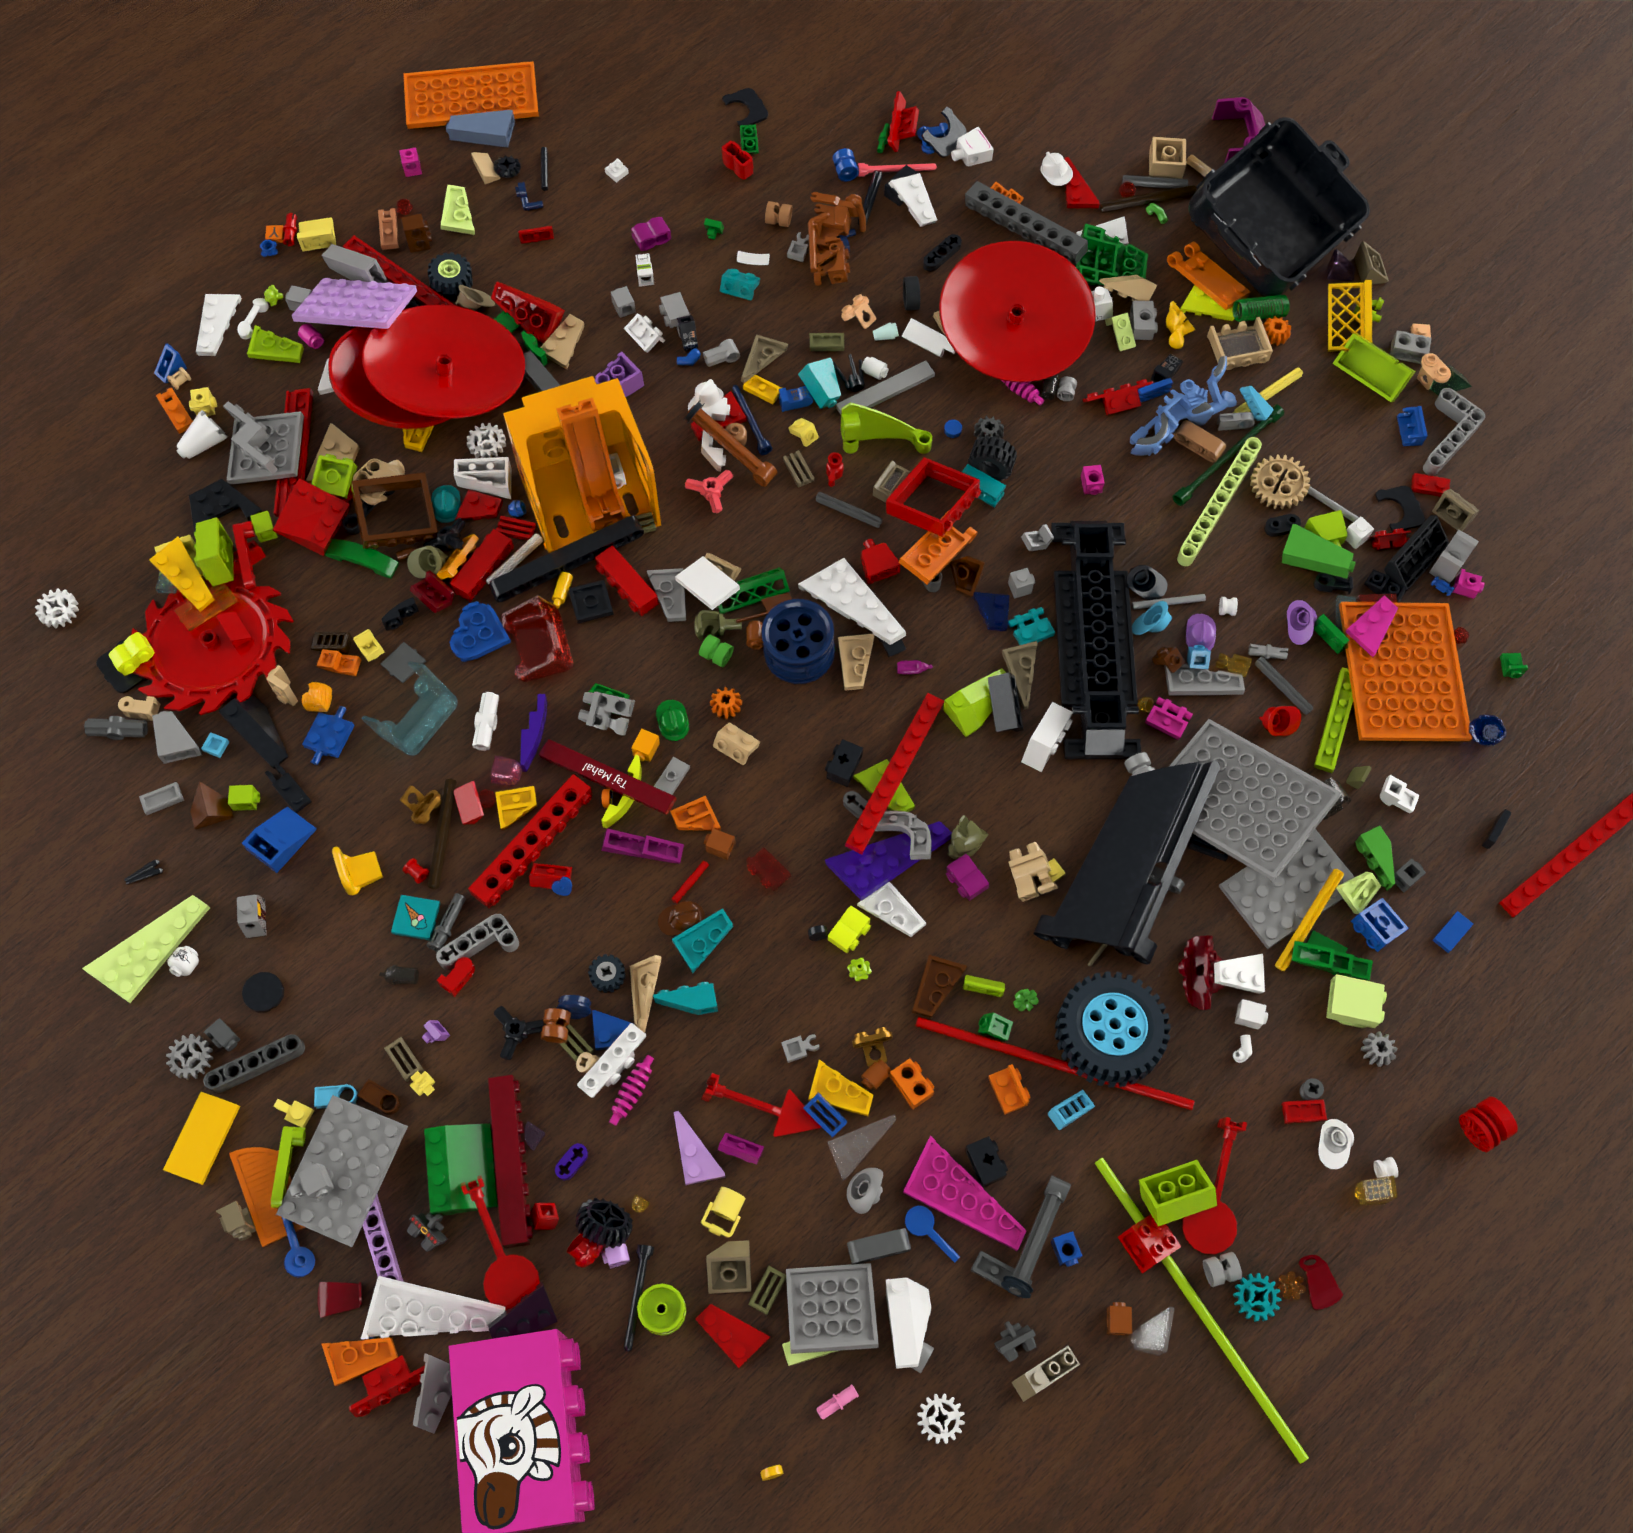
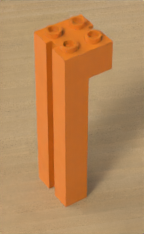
M593 398L579 401L578 405L573 407L569 404L556 408L582 506L592 531L601 530L606 527V524L616 523L626 518L624 505L618 493L598 409Z

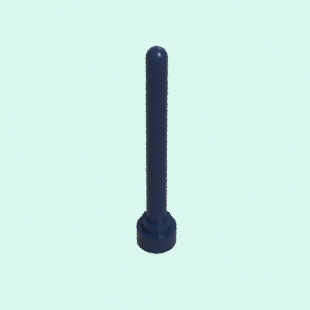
M734 385L732 390L758 441L757 450L760 455H767L773 448L770 442L763 438L739 386Z

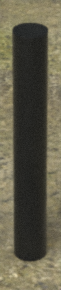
M546 147L541 148V189L543 191L548 190V153Z

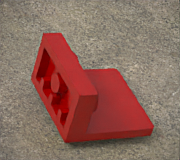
M1151 1214L1118 1236V1239L1142 1274L1181 1248L1180 1243L1166 1224L1158 1226Z

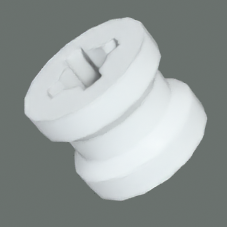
M1221 597L1219 614L1235 616L1238 606L1237 598L1227 599L1226 597Z
M1392 1157L1386 1158L1385 1161H1374V1171L1378 1180L1385 1181L1388 1177H1398V1167Z

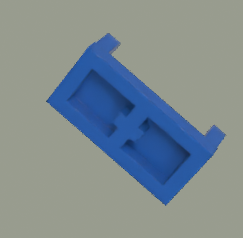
M1422 407L1403 408L1404 413L1397 415L1403 446H1422L1428 436Z

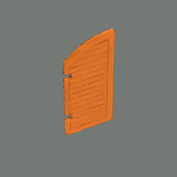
M263 1147L244 1148L233 1151L229 1155L262 1247H265L287 1236L282 1217L276 1215L279 1208H271V1197L279 1150L276 1151ZM289 1174V1177H288V1183H287L286 1192H287V1190H288V1188H289V1186H290V1184H291V1181H292V1179H291V1177H290V1174ZM293 1222L295 1232L306 1228Z

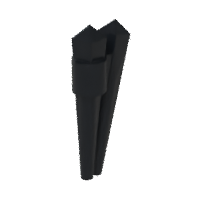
M153 860L144 865V867L124 879L126 884L162 874L163 869H155L160 861Z

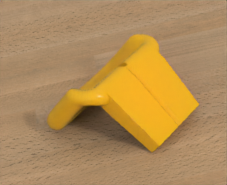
M333 847L332 854L339 878L348 895H356L362 887L383 878L375 851L349 857L343 854L339 847Z

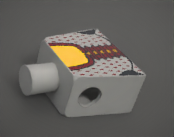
M259 895L237 897V922L246 938L267 935L265 899Z

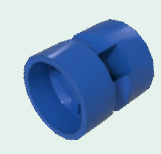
M844 148L834 153L833 162L838 178L845 182L855 179L859 174V169L855 162L853 151Z

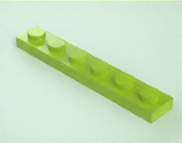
M1344 667L1341 668L1314 763V768L1333 773L1353 703L1349 670Z

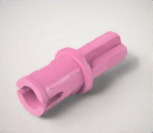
M851 1384L837 1395L833 1394L831 1399L817 1407V1413L821 1419H825L837 1410H843V1406L858 1398L859 1395Z

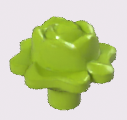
M274 285L269 286L264 292V299L270 303V306L277 305V301L283 299V294L278 293V289Z
M863 958L851 960V964L847 966L850 972L849 977H855V981L868 979V975L872 972L869 967V961L864 962Z

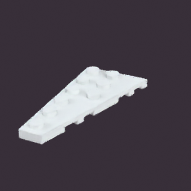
M378 1276L361 1339L378 1336L389 1338V1336L403 1335L404 1337L436 1335L438 1332H450L451 1334L468 1330L473 1332L489 1331L488 1325L503 1314L506 1307Z

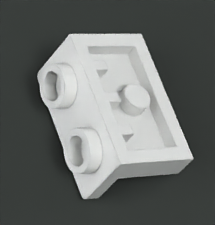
M637 313L624 329L648 353L659 340L664 343L665 339L662 337L663 333L657 327H652L651 324L653 322L646 315L642 317Z

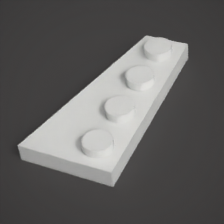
M205 294L196 347L198 356H216L223 340V334L225 330H228L229 321L236 312L235 308L241 302L242 298L240 295Z

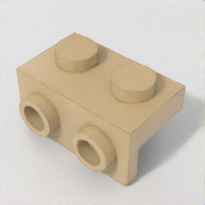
M278 665L269 672L266 680L271 686L272 691L277 695L278 700L284 704L289 703L294 706L298 700L289 686L291 682L283 668Z
M727 723L717 732L713 747L744 765L747 762L748 756L758 748L760 741L737 726Z

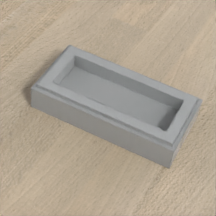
M177 782L139 796L146 815L184 801Z

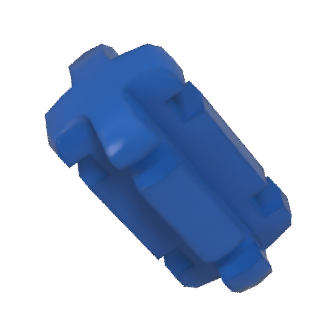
M1438 576L1431 583L1432 586L1435 585V588L1442 593L1446 592L1447 596L1451 595L1455 589L1454 586L1450 587L1448 582L1443 579L1440 580Z

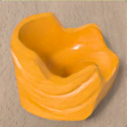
M320 682L309 683V691L302 695L303 707L310 712H327L332 700V688Z

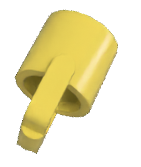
M721 1187L714 1203H709L701 1224L708 1228L709 1232L719 1237L720 1235L726 1238L731 1237L741 1218L738 1214L746 1198L729 1188ZM710 1211L728 1221L734 1222L729 1233L724 1231L723 1228L705 1221Z

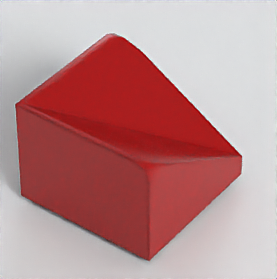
M555 1203L534 1204L531 1211L534 1229H555L559 1221Z

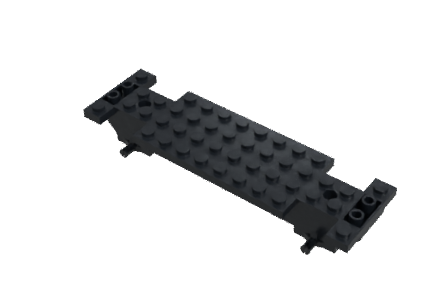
M1107 521L1051 523V533L1054 536L1052 542H1062V545H1070L1071 571H1054L1061 706L1072 707V714H1081L1082 739H1064V759H1128L1133 755L1141 753L1140 739H1124L1127 714H1139L1130 596L1127 584L1128 571L1113 570L1114 546L1126 545L1124 523H1107ZM1101 719L1105 723H1099L1097 720Z

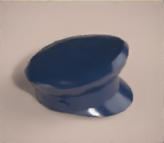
M563 995L558 998L559 1004L556 1008L569 1011L571 1013L570 1019H581L592 1012L590 1008L591 1001L587 997Z

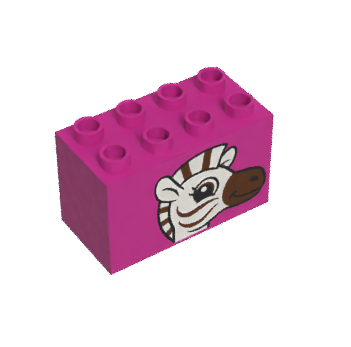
M558 1329L450 1345L449 1359L462 1533H519L585 1522L584 1512L594 1510L595 1502L592 1482H587V1480L581 1481L580 1464L590 1462V1450L587 1434L583 1435L582 1432L576 1433L575 1417L585 1416L583 1389H578V1385H572L571 1371L581 1370L578 1343H574L573 1338L567 1339Z

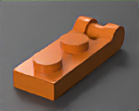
M172 387L168 388L167 392L155 395L178 433L185 432L193 421ZM169 398H172V399H173V400H171V401H169V402H167V403H166V401H165V400H167V399H169Z

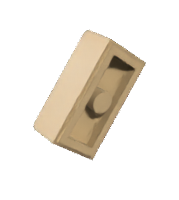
M471 153L472 160L485 184L500 179V176L494 171V164L488 153Z
M706 553L705 555L708 561L735 581L741 568L711 553Z

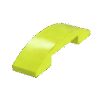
M635 755L627 772L629 776L641 781L640 757ZM622 796L618 806L610 804L601 820L603 827L609 828L622 818L634 800Z

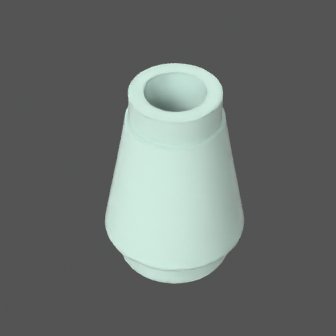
M890 322L873 330L875 341L895 339V337L899 336L896 323L891 324Z

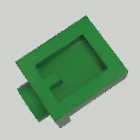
M1521 653L1501 654L1500 661L1503 677L1519 678L1528 670V665H1523Z
M994 1012L984 1014L979 1021L978 1033L981 1035L989 1034L1001 1041H1008L1013 1022Z

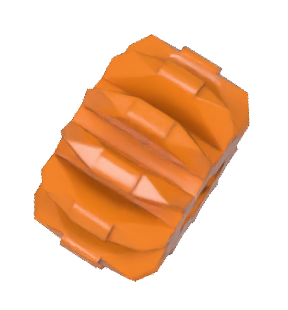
M1274 316L1272 319L1268 318L1263 324L1271 345L1273 343L1276 346L1280 345V343L1284 344L1290 338L1291 325H1288V320L1283 321L1282 317L1278 319Z
M725 686L724 691L718 688L717 694L712 693L711 697L713 700L710 701V706L712 707V712L717 713L718 718L724 715L727 720L728 715L735 717V712L741 711L742 700L740 699V694L735 693L734 688L728 691Z

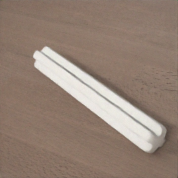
M539 534L532 536L486 578L487 584L489 585L493 579L512 571L543 542V538Z

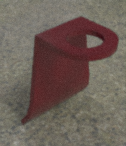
M1307 1255L1301 1258L1299 1266L1307 1275L1309 1297L1313 1309L1322 1310L1340 1301L1343 1293L1337 1285L1327 1263L1317 1255ZM1307 1260H1316V1263L1313 1265L1304 1264Z
M361 1282L359 1284L319 1283L318 1311L320 1318L362 1307Z

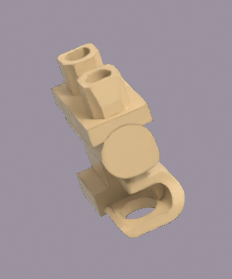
M1036 842L1027 845L1028 855L1022 856L1020 849H1014L1009 852L1011 861L1008 863L1015 880L1018 897L1023 902L1040 896L1039 893L1044 894L1058 889L1057 884L1052 882L1048 875L1051 868L1046 854ZM1033 876H1038L1039 881L1042 883V885L1038 888L1036 887Z

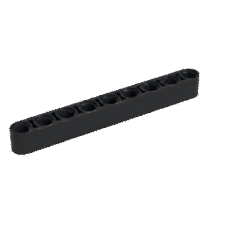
M636 516L626 517L493 579L489 583V588L497 602L506 601L559 576L561 572H568L594 560L596 556L612 545L617 549L643 536L644 530Z

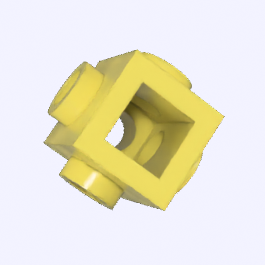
M209 388L190 390V410L194 411L196 416L201 410L207 414V417L215 415L217 402Z

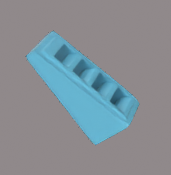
M1252 386L1240 388V392L1254 418L1257 421L1266 420L1273 412V408Z
M1081 1090L1053 1107L1048 1112V1116L1057 1129L1061 1130L1093 1109L1095 1105L1085 1091ZM1078 1098H1079V1099L1081 1100V1102L1084 1104L1085 1108H1083V1107L1080 1105V1103H1079L1078 1100H1077ZM1071 1103H1073L1078 1112L1075 1111ZM1064 1108H1066L1067 1111L1070 1113V1115H1071L1070 1117H1069V1115L1067 1114V1112L1064 1110Z

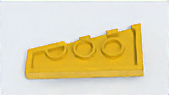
M179 536L149 559L200 612L214 601L212 594Z

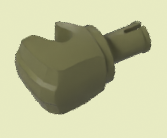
M702 610L694 620L695 635L699 640H703L707 632H711V635L715 637L724 635L725 630H742V622L737 623V619H725L723 614H719L717 611Z

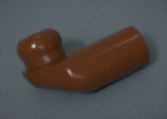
M409 547L396 552L398 560L408 558L410 553L416 550V548Z

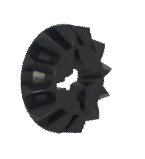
M505 155L504 158L498 157V160L494 161V171L501 177L511 178L520 172V163L513 156L507 157Z

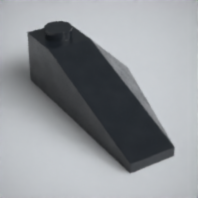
M254 694L244 702H239L235 698L219 710L224 720L273 769L276 768L274 765L277 763L280 765L289 757L267 707Z

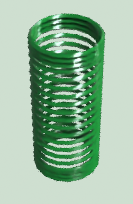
M1286 295L1238 299L1233 305V316L1237 322L1256 320V315L1257 317L1260 315L1261 320L1273 318L1274 316L1277 318L1286 317L1289 313L1290 304ZM1280 299H1282V302H1283V314H1281V313H1282V303H1281V300H1280ZM1241 305H1242V311H1241V312H1242V317H1241V314H1240V307H1241Z

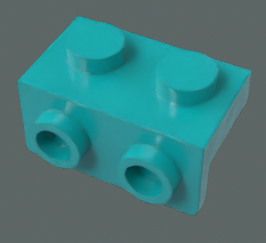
M728 269L722 275L720 292L752 300L754 290L760 283V278L752 273L745 274L737 269Z

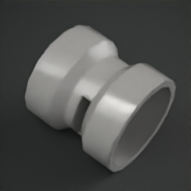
M1069 376L1062 377L1057 397L1063 401H1071L1074 399L1077 380Z

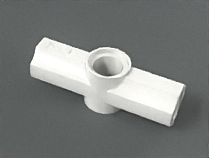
M493 692L482 693L479 712L475 715V734L472 746L481 751L490 749L492 733L497 726L496 712L499 695Z

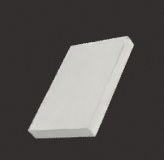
M703 556L675 576L679 584L711 610L740 590L739 584Z

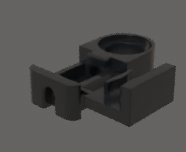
M1320 573L1316 576L1314 587L1322 592L1343 590L1348 591V594H1350L1353 588V578L1349 575L1348 578ZM1319 580H1324V581H1326L1328 584H1326V585L1321 584V583L1319 582Z

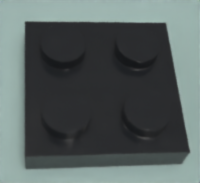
M604 580L568 589L577 624L614 615Z

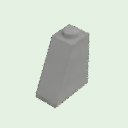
M162 711L159 714L152 715L157 753L164 764L202 755L200 748L172 711Z

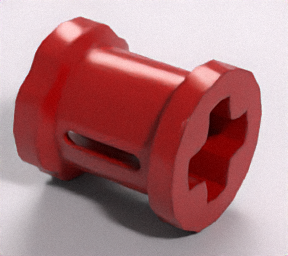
M415 858L410 859L402 870L405 874L411 875L417 884L423 882L429 874V870L422 868Z

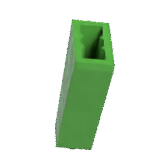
M1296 524L1292 525L1282 555L1283 564L1348 578L1349 572H1353L1356 562L1353 561L1354 554Z

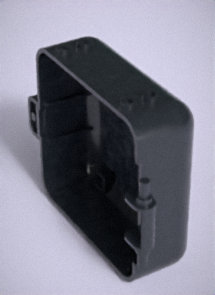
M1282 117L1272 124L1268 122L1252 141L1216 171L1212 169L1197 185V191L1189 201L1188 211L1194 222L1256 291L1263 297L1282 295L1288 289L1292 291L1307 277L1306 273L1342 241H1349L1362 228L1361 224L1369 216L1370 207L1367 199L1342 173L1349 166L1350 161L1338 145L1331 140H1327L1318 146L1295 120Z

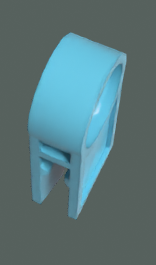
M348 1084L315 1087L314 1107L316 1109L327 1108L332 1095L340 1098L341 1092L345 1089H352L354 1091V1096L349 1102L355 1104L358 1100V1092L353 1086Z

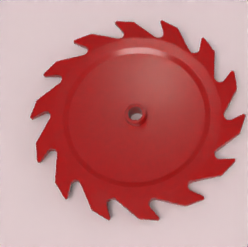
M242 574L235 575L233 581L212 586L209 580H205L203 576L202 579L212 594L214 601L201 612L175 586L171 588L162 608L158 609L155 600H152L145 611L147 631L142 635L147 638L155 654L147 662L140 664L133 672L136 675L151 680L152 684L140 687L138 690L147 696L155 698L175 697L172 702L164 707L165 710L182 711L205 701L204 706L199 712L200 715L216 711L235 693H237V700L239 702L246 701L251 697L258 677L264 674L267 678L269 672L277 667L275 651L282 649L287 654H290L291 641L278 627V624L282 621L291 623L294 621L287 609L267 602L270 598L281 596V592L270 586H256V588L246 590ZM235 611L252 639L235 648L215 615ZM134 628L132 629V634L138 632Z

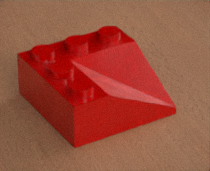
M299 478L282 509L273 531L324 556L332 539H334L343 518L348 514L350 504Z

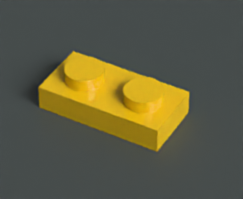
M754 375L743 385V390L771 404L775 403L779 397V389H781V387L758 375Z

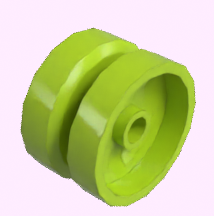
M663 1283L652 1285L646 1289L640 1296L637 1305L638 1317L642 1325L652 1334L659 1336L671 1335L679 1330L685 1321L687 1313L686 1304L680 1292L673 1286ZM663 1305L664 1308H666L665 1312L663 1313L658 1312L659 1306Z

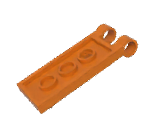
M1191 242L1184 247L1186 256L1190 258L1185 262L1181 253L1177 251L1168 255L1167 262L1170 267L1179 271L1225 310L1231 308L1236 300L1249 297L1251 291L1202 253L1198 243Z
M952 526L951 530L941 537L928 531L900 558L899 563L928 585L968 543L970 544L978 532L969 527L962 534Z

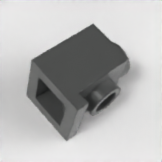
M1410 859L1394 873L1395 884L1405 893L1426 872L1420 863Z
M220 1018L204 1031L219 1049L223 1046L228 1052L233 1050L237 1046V1042L241 1040Z

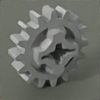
M190 1034L188 1039L183 1035L182 1041L174 1040L175 1047L169 1046L172 1052L166 1054V1057L171 1060L166 1062V1064L171 1067L170 1071L173 1074L176 1073L178 1078L184 1076L186 1080H189L192 1075L196 1079L198 1078L197 1073L205 1074L204 1068L211 1067L207 1062L208 1060H213V1057L209 1055V1053L213 1052V1049L208 1047L209 1042L203 1041L201 1036L196 1038L193 1034ZM197 1045L200 1046L202 1052L198 1051ZM177 1061L182 1063L181 1066L183 1067V1069H181L178 1066Z

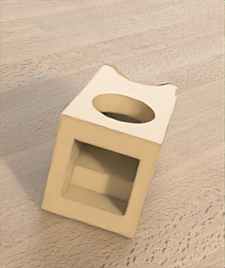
M125 696L118 702L119 709L126 717L153 721L152 715L158 714L161 705L155 697L147 696L146 701L134 700L132 697Z

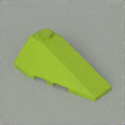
M1002 668L957 691L944 700V712L965 737L981 728L987 717L993 712L988 677L1006 673Z

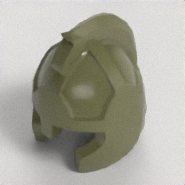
M963 815L959 820V825L952 831V843L948 846L949 852L947 854L955 860L964 854L970 857L979 850L989 834Z

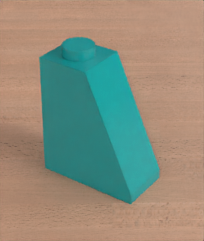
M831 357L807 364L798 374L820 409L833 407L837 404L836 400L841 396Z

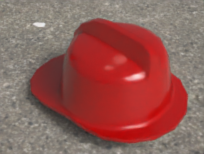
M1294 706L1270 707L1259 719L1262 721L1263 727L1272 736H1287L1293 734L1299 728L1301 713Z

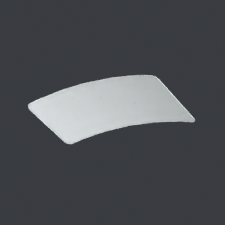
M738 251L737 262L751 265H768L770 254H753Z

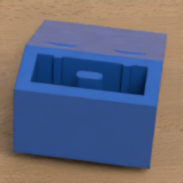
M286 807L256 827L242 842V845L249 853L278 873L317 829L289 807Z

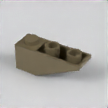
M1068 1345L1011 1383L1024 1402L1078 1367L1080 1363Z

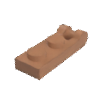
M391 208L389 211H384V209L378 210L382 250L399 248L396 208Z

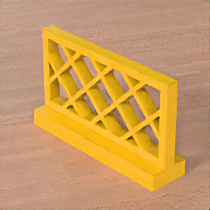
M1365 280L1364 283L1328 284V352L1350 350L1344 347L1350 337L1346 340L1340 335L1345 328L1352 334H1358L1360 331V336L1372 343V280ZM1352 288H1360V294L1356 298L1349 293ZM1332 289H1340L1343 294L1336 298L1332 294ZM1345 295L1352 300L1347 306L1339 301ZM1336 303L1343 308L1338 315L1332 311V307ZM1353 303L1360 307L1356 314L1348 309ZM1345 311L1352 316L1347 323L1340 318ZM1354 319L1360 323V327L1356 331L1349 326ZM1336 320L1343 325L1338 332L1332 327ZM1336 336L1344 342L1340 346H1332V340Z

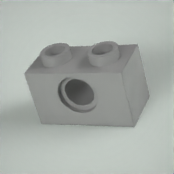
M1153 301L1132 302L1130 321L1134 340H1152L1154 333H1157L1158 323L1155 322L1157 309L1154 308Z

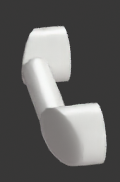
M264 298L254 299V305L245 321L239 323L237 330L242 339H250L252 337L253 330L250 325L257 313H263L269 309V304Z

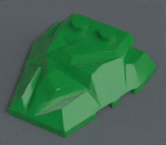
M1089 224L1084 225L1081 237L1088 240L1087 253L1075 267L1082 274L1087 284L1104 285L1099 282L1100 279L1130 275L1146 278L1147 253L1131 244L1126 246L1119 242L1120 238L1117 236L1114 238L1105 234L1106 230L1101 227Z

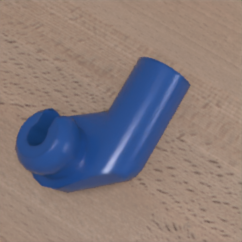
M694 348L686 357L677 356V365H694L701 356L700 351Z

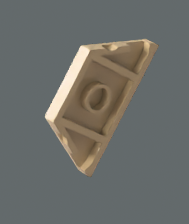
M330 423L306 481L310 484L312 483L319 455L331 454L336 456V459L343 460V458H349L355 461L360 449L358 444Z

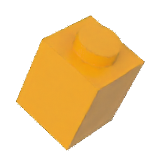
M641 728L631 747L634 757L638 755L640 761L646 760L650 762L660 744L659 736Z

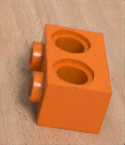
M909 1058L893 1069L889 1077L914 1110L933 1096L934 1085L928 1078L925 1079L923 1077L920 1065L916 1061L913 1063ZM908 1070L913 1076L906 1079L902 1076V1072ZM921 1087L925 1093L920 1096L916 1095L914 1088Z

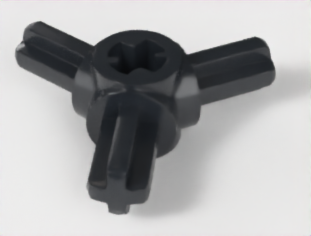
M458 518L452 526H446L439 530L437 538L425 542L423 547L433 546L446 549L447 551L453 549L461 550L464 542L460 539V532L465 527L466 522Z
M503 1006L498 1007L494 1011V1015L502 1023V1029L505 1032L504 1038L506 1039L500 1057L505 1060H511L517 1044H521L525 1038H528L529 1034L542 1031V1027L546 1025L543 1019L526 1023L525 1020L520 1021L517 1017L513 1018ZM517 1028L520 1032L515 1034L513 1029Z

